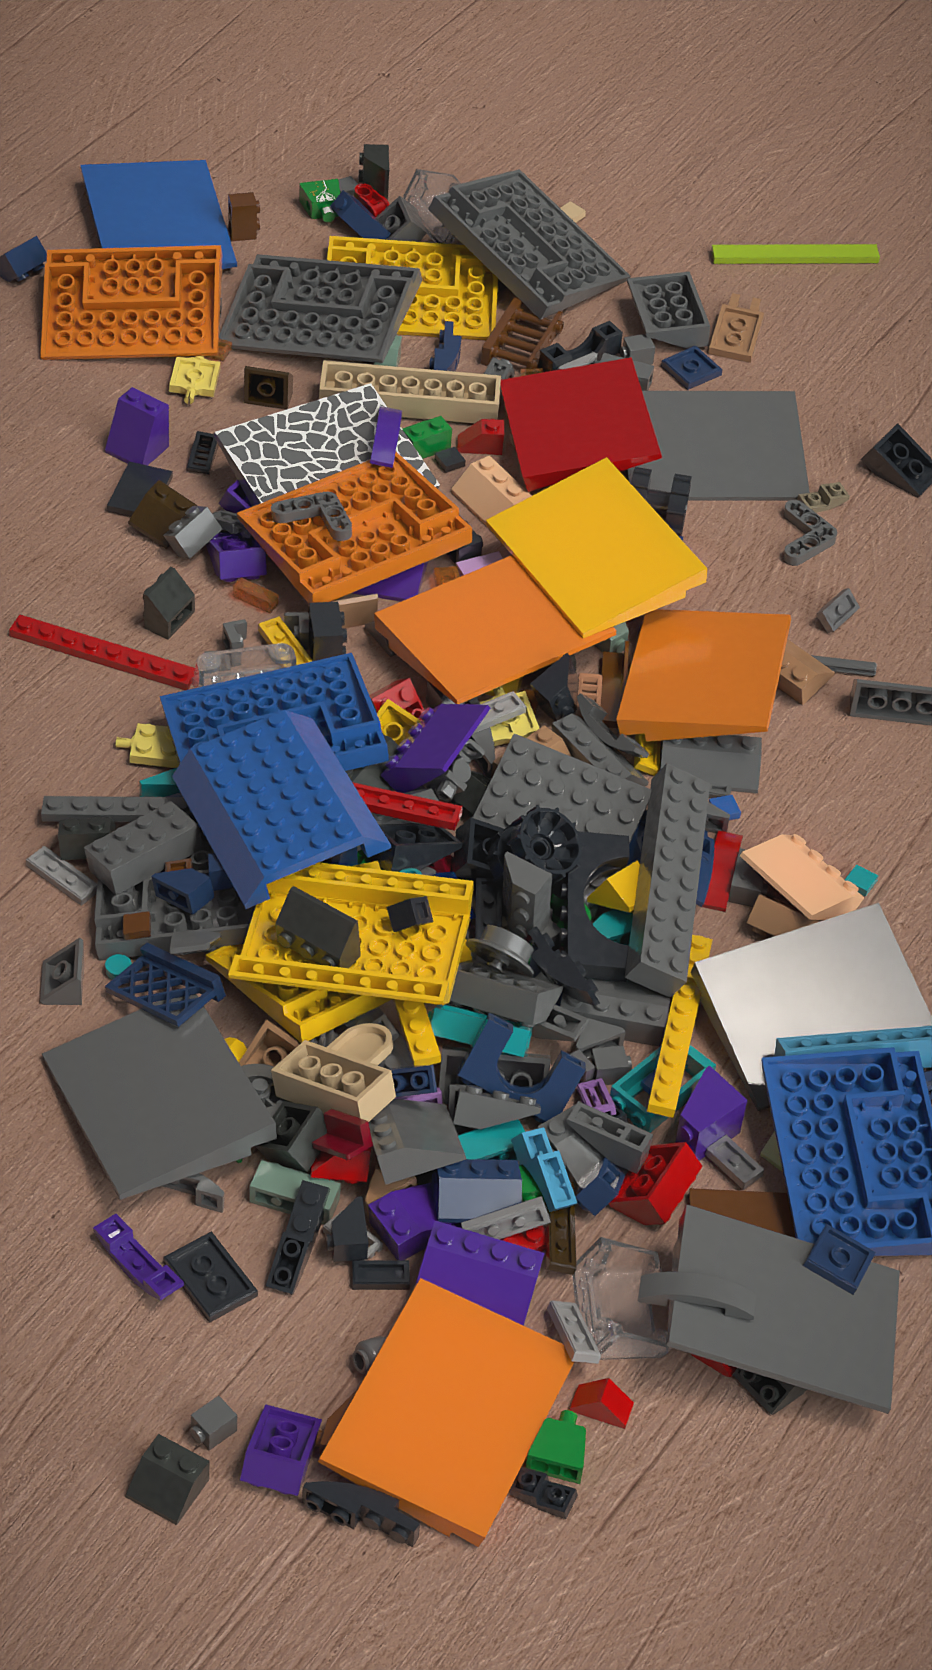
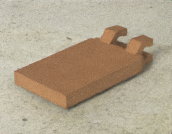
M732 293L729 305L722 304L708 354L751 363L764 318V313L759 312L761 299L753 297L750 310L739 308L740 295Z

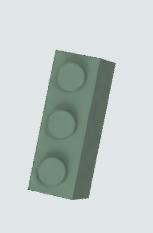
M261 1160L250 1184L249 1202L291 1214L302 1180L330 1188V1192L322 1214L323 1220L321 1224L325 1225L332 1219L340 1201L341 1184L333 1180L311 1178V1175L305 1171L293 1170L283 1167L278 1163Z

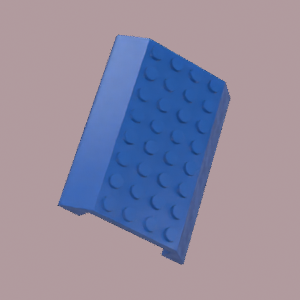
M283 710L190 748L172 775L173 781L245 909L270 899L266 884L360 845L368 858L391 848L387 837L312 718Z

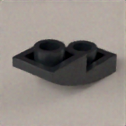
M525 1467L520 1468L509 1490L511 1495L526 1504L563 1519H567L578 1496L576 1488L551 1482L548 1479V1474Z

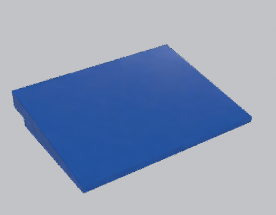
M206 160L80 165L100 248L221 245L223 255L222 269L237 267L236 257Z
M352 653L160 696L179 765L190 748L283 710L312 718L345 771L389 761L388 747L381 731L380 720Z
M891 1047L761 1058L796 1239L815 1244L823 1228L828 1224L876 1252L874 1256L932 1255V1105L919 1051L895 1052V1048Z

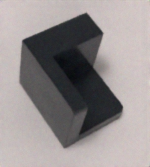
M427 896L410 898L386 907L393 932L434 922Z

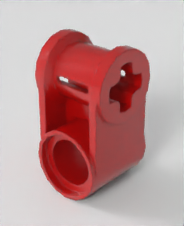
M358 184L355 186L354 197L375 218L390 205L388 200L376 192L370 185Z

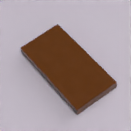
M689 1188L690 1206L796 1238L787 1193Z

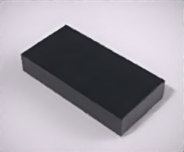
M353 1260V1290H410L409 1260Z

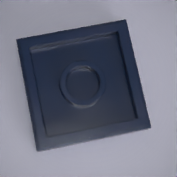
M693 346L661 361V367L687 390L721 376L723 371L697 346Z
M826 1224L803 1266L854 1295L876 1252Z

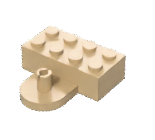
M365 1023L347 1029L327 1047L304 1040L271 1070L276 1096L293 1103L316 1106L323 1113L334 1109L369 1122L396 1097L392 1071L378 1066L392 1052L393 1040L391 1032L382 1025Z

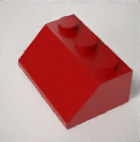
M687 1142L651 1145L648 1157L639 1172L636 1174L628 1171L619 1194L609 1203V1206L643 1225L666 1224L677 1205L683 1200L684 1194L690 1185L696 1180V1176L703 1166Z

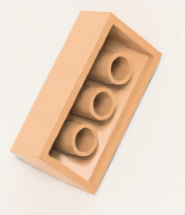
M490 455L471 463L451 489V493L488 529L486 519L532 496Z

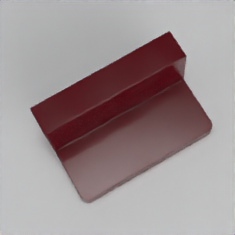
M334 1109L323 1113L327 1134L312 1142L313 1148L346 1160L357 1156L373 1146L367 1120Z

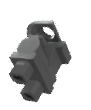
M469 739L447 771L422 786L426 789H432L438 801L440 799L444 801L452 800L454 794L465 791L467 785L464 782H467L471 776L469 764L471 760L483 757L484 750L472 739ZM467 747H471L476 752L470 751Z

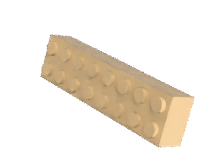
M323 360L319 399L371 383L387 407L402 410V417L432 419L442 416L445 421L476 423L480 419H498L501 376Z

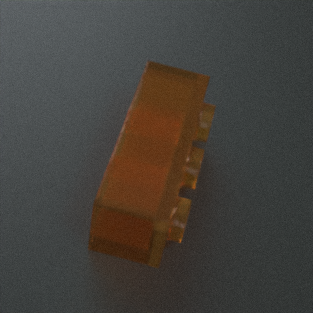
M242 577L233 585V597L269 614L278 606L279 595Z

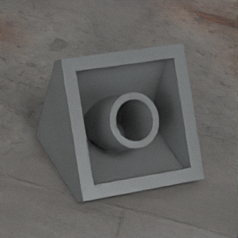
M76 939L43 961L40 1003L44 1005H82L84 979L83 939Z

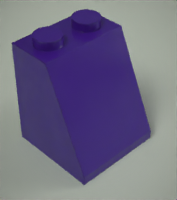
M131 387L118 398L105 453L127 464L130 461L149 465L169 447V405Z
M708 1066L703 1072L680 1115L675 1143L687 1142L699 1161L706 1157V1148L723 1136L727 1135L732 1139L740 1134L747 1099L711 1066Z

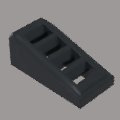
M201 431L196 432L187 471L210 474L219 446L214 434ZM200 445L209 446L211 448L200 447ZM198 451L207 452L209 454L198 453ZM196 457L205 458V459H208V460H207V461H205V460H200V459H196ZM194 463L203 464L206 467L194 465Z

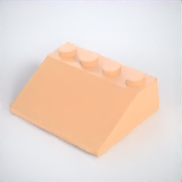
M793 834V836L779 835L740 854L742 859L809 919L827 920L854 911L864 899L857 892L859 889L855 884L845 881L840 877L841 872L838 869L827 865L823 861V856L815 850H810L805 845L806 841L796 834Z

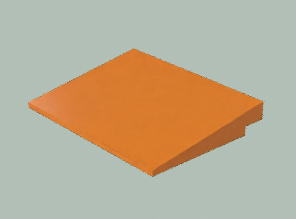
M221 245L47 250V263H45L41 360L217 356L223 256Z
M397 452L395 453L393 468L371 464L370 460L237 513L239 521L308 603L331 602L472 543V527L459 516V508ZM326 491L335 493L352 523V537L345 541L333 539L321 516L288 523H276L271 517V506L278 501Z
M512 555L374 613L375 629L388 639L389 648L455 704L466 702L552 664L566 653L572 655L616 635V629L610 627L582 638Z
M655 609L645 613L616 719L620 735L645 734L646 742L768 732L791 616L789 614Z
M420 1278L318 1462L357 1485L368 1487L399 1499V1509L449 1537L451 1533H454L479 1547L499 1512L575 1361H571L564 1344Z

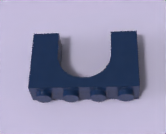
M488 1013L458 1068L460 1080L466 1085H477L485 1089L484 1092L487 1094H493L495 1090L509 1093V1098L520 1100V1096L536 1099V1103L541 1106V1111L539 1114L533 1115V1118L542 1124L562 1113L586 1071L585 1062L561 1050L549 1073L540 1083L530 1087H519L509 1083L499 1072L497 1063L513 1033V1025Z

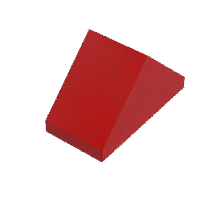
M610 1378L579 1384L570 1406V1411L625 1429L634 1402Z

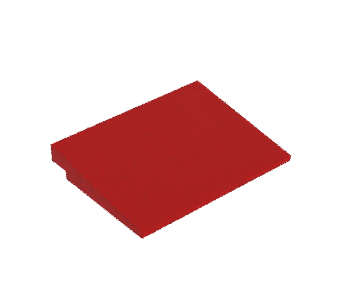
M632 357L502 379L500 382L522 476L528 492L548 485L552 486L606 457L619 471L662 458Z

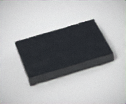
M129 461L107 504V512L131 517L145 494L158 480L169 486L173 478V471Z
M212 1231L163 1257V1263L184 1282L182 1288L209 1323L258 1297L256 1287Z

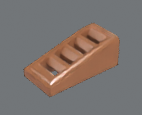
M579 673L578 695L582 693L601 706L602 675ZM577 704L575 715L583 718L579 704Z

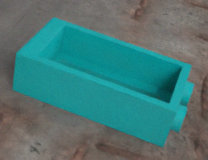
M437 1005L435 1009L432 1008L428 1013L435 1036L472 1044L487 1017L486 1014L449 1005ZM505 1020L513 1025V1033L502 1052L524 1057L528 1052L533 1027H525L519 1025L518 1022Z
M691 1045L689 1046L684 1070L693 1078L680 1088L675 1112L688 1102L705 1069L708 1066H711L714 1070L716 1069L715 1063ZM662 1046L613 1084L610 1091L614 1105L625 1112L627 1118L636 1127L649 1133L669 1117L647 1112V1108L634 1098L643 1091V1087L640 1086L641 1081L657 1069Z

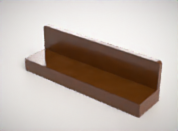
M625 641L624 653L603 651L601 707L608 713L602 720L608 728H618L616 719L627 682L629 641Z

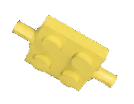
M204 356L191 358L176 357L169 384V392L186 394L184 401L187 404L189 398L190 404L194 402L195 395L214 397L221 362L209 361L204 359Z
M502 686L493 689L495 696L489 700L481 701L480 704L507 693L504 692ZM525 691L515 694L527 706L526 713L490 727L494 746L509 743L514 733L527 738L540 729Z
M138 723L136 732L131 739L121 737L116 739V747L130 748V763L171 768L179 766L167 726Z

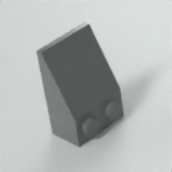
M574 1105L539 1125L537 1129L545 1128L551 1148L554 1151L559 1150L561 1157L567 1162L566 1172L569 1180L574 1182V1189L577 1192L580 1185L605 1156L566 1123L568 1116L575 1107ZM614 1164L626 1176L628 1170Z

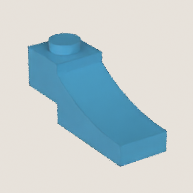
M545 1128L523 1132L512 1138L511 1142L519 1165H524L534 1178L545 1199L549 1212L577 1204L559 1150L552 1151Z

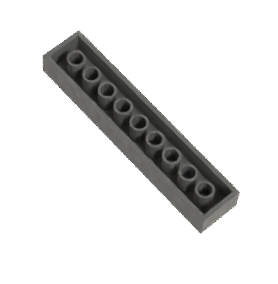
M666 763L651 779L650 789L652 791L648 801L625 978L671 998L687 982L710 783Z

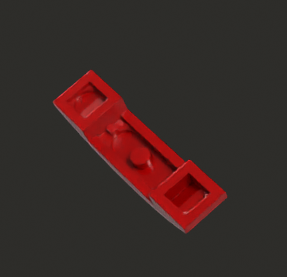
M718 830L714 845L711 880L702 907L726 912L743 835Z

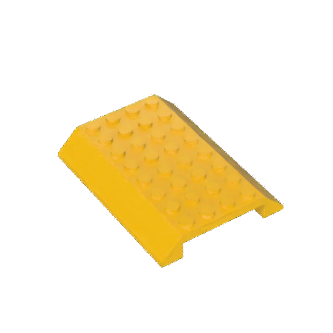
M318 862L266 884L270 899L256 905L241 955H234L228 974L231 979L445 1005L450 1002L469 925L473 881ZM293 886L358 920L361 956L350 968L319 965L312 960L303 958L296 951L285 948L277 942L275 923L288 892ZM427 896L434 922L393 932L386 907L410 898Z

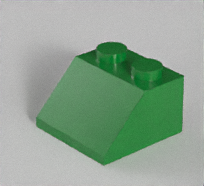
M442 416L402 428L422 459L433 456L436 452L451 448L452 428Z

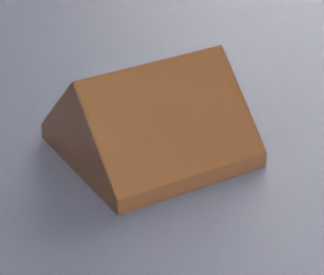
M378 594L337 600L339 610L344 611L345 625L342 628L362 626L375 621L374 613L378 611Z
M266 1020L239 1064L240 1066L266 1064L275 1067L301 1043Z

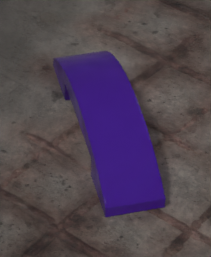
M384 406L379 407L370 459L371 464L393 468L402 410Z
M117 1214L112 1215L93 1227L95 1235L117 1265L136 1285L152 1297L162 1300L184 1286V1282L167 1265L162 1267L133 1237V1230Z

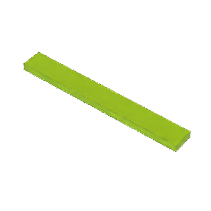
M877 244L712 245L711 248L714 264L879 263L880 260Z

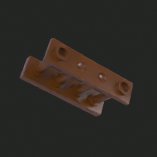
M514 297L482 346L481 364L488 366L494 357L526 366V375H531L534 371L537 372L540 350L550 346L557 334H561L563 330L562 312L558 311L553 320L546 318L540 320L536 315L524 312V309H521L522 301ZM523 320L546 327L547 330L544 333L516 323ZM514 332L540 341L537 345L508 336ZM507 345L532 354L527 358L501 350L500 348Z

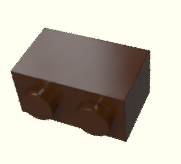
M254 192L228 194V231L231 241L257 239V231L260 230V220L257 218V213H260L259 200L256 201Z

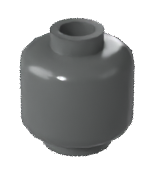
M376 1336L360 1341L356 1345L352 1360L358 1372L366 1376L387 1339L386 1337Z

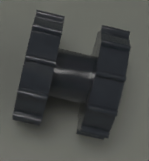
M635 467L631 485L678 536H682L692 476L675 474L671 492L650 489L652 469Z
M536 805L526 813L527 815H521L507 826L504 832H498L489 839L491 845L485 861L489 863L490 871L494 877L493 882H497L503 888L504 855L506 852L551 873V886L563 879L567 872L571 873L581 866L578 861L581 856V848L585 845L580 841L579 834L575 828L576 822L572 823L565 815L559 812L558 807L550 809L540 808L539 805Z

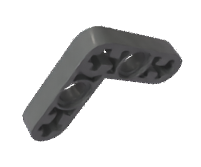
M326 491L278 501L271 506V517L276 523H288L321 516L333 539L345 541L352 537V523L335 493Z
M789 500L786 502L783 513L784 517L805 533V535L785 546L783 560L788 565L798 566L833 546L838 532L834 526L801 501ZM805 522H814L815 525H808ZM806 543H811V544H814L815 547H809V546H806L805 544H806Z

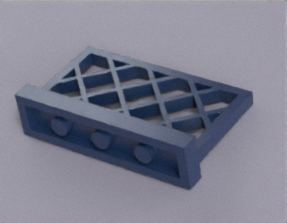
M149 943L140 948L142 954L140 958L104 986L107 993L177 1027L182 1025L211 999L220 1002L226 996L219 975ZM142 967H146V969H149V971L136 973ZM164 976L167 978L166 980L154 982V978ZM149 979V983L135 985L137 981ZM130 983V987L118 988L122 984ZM173 986H185L182 989L172 990ZM167 988L166 992L153 994V990ZM148 991V995L146 996H135L136 993ZM202 994L198 998L190 999V995ZM185 996V1000L171 1003V999ZM166 1000V1004L153 1005V1002ZM184 1009L177 1016L171 1014V1011Z

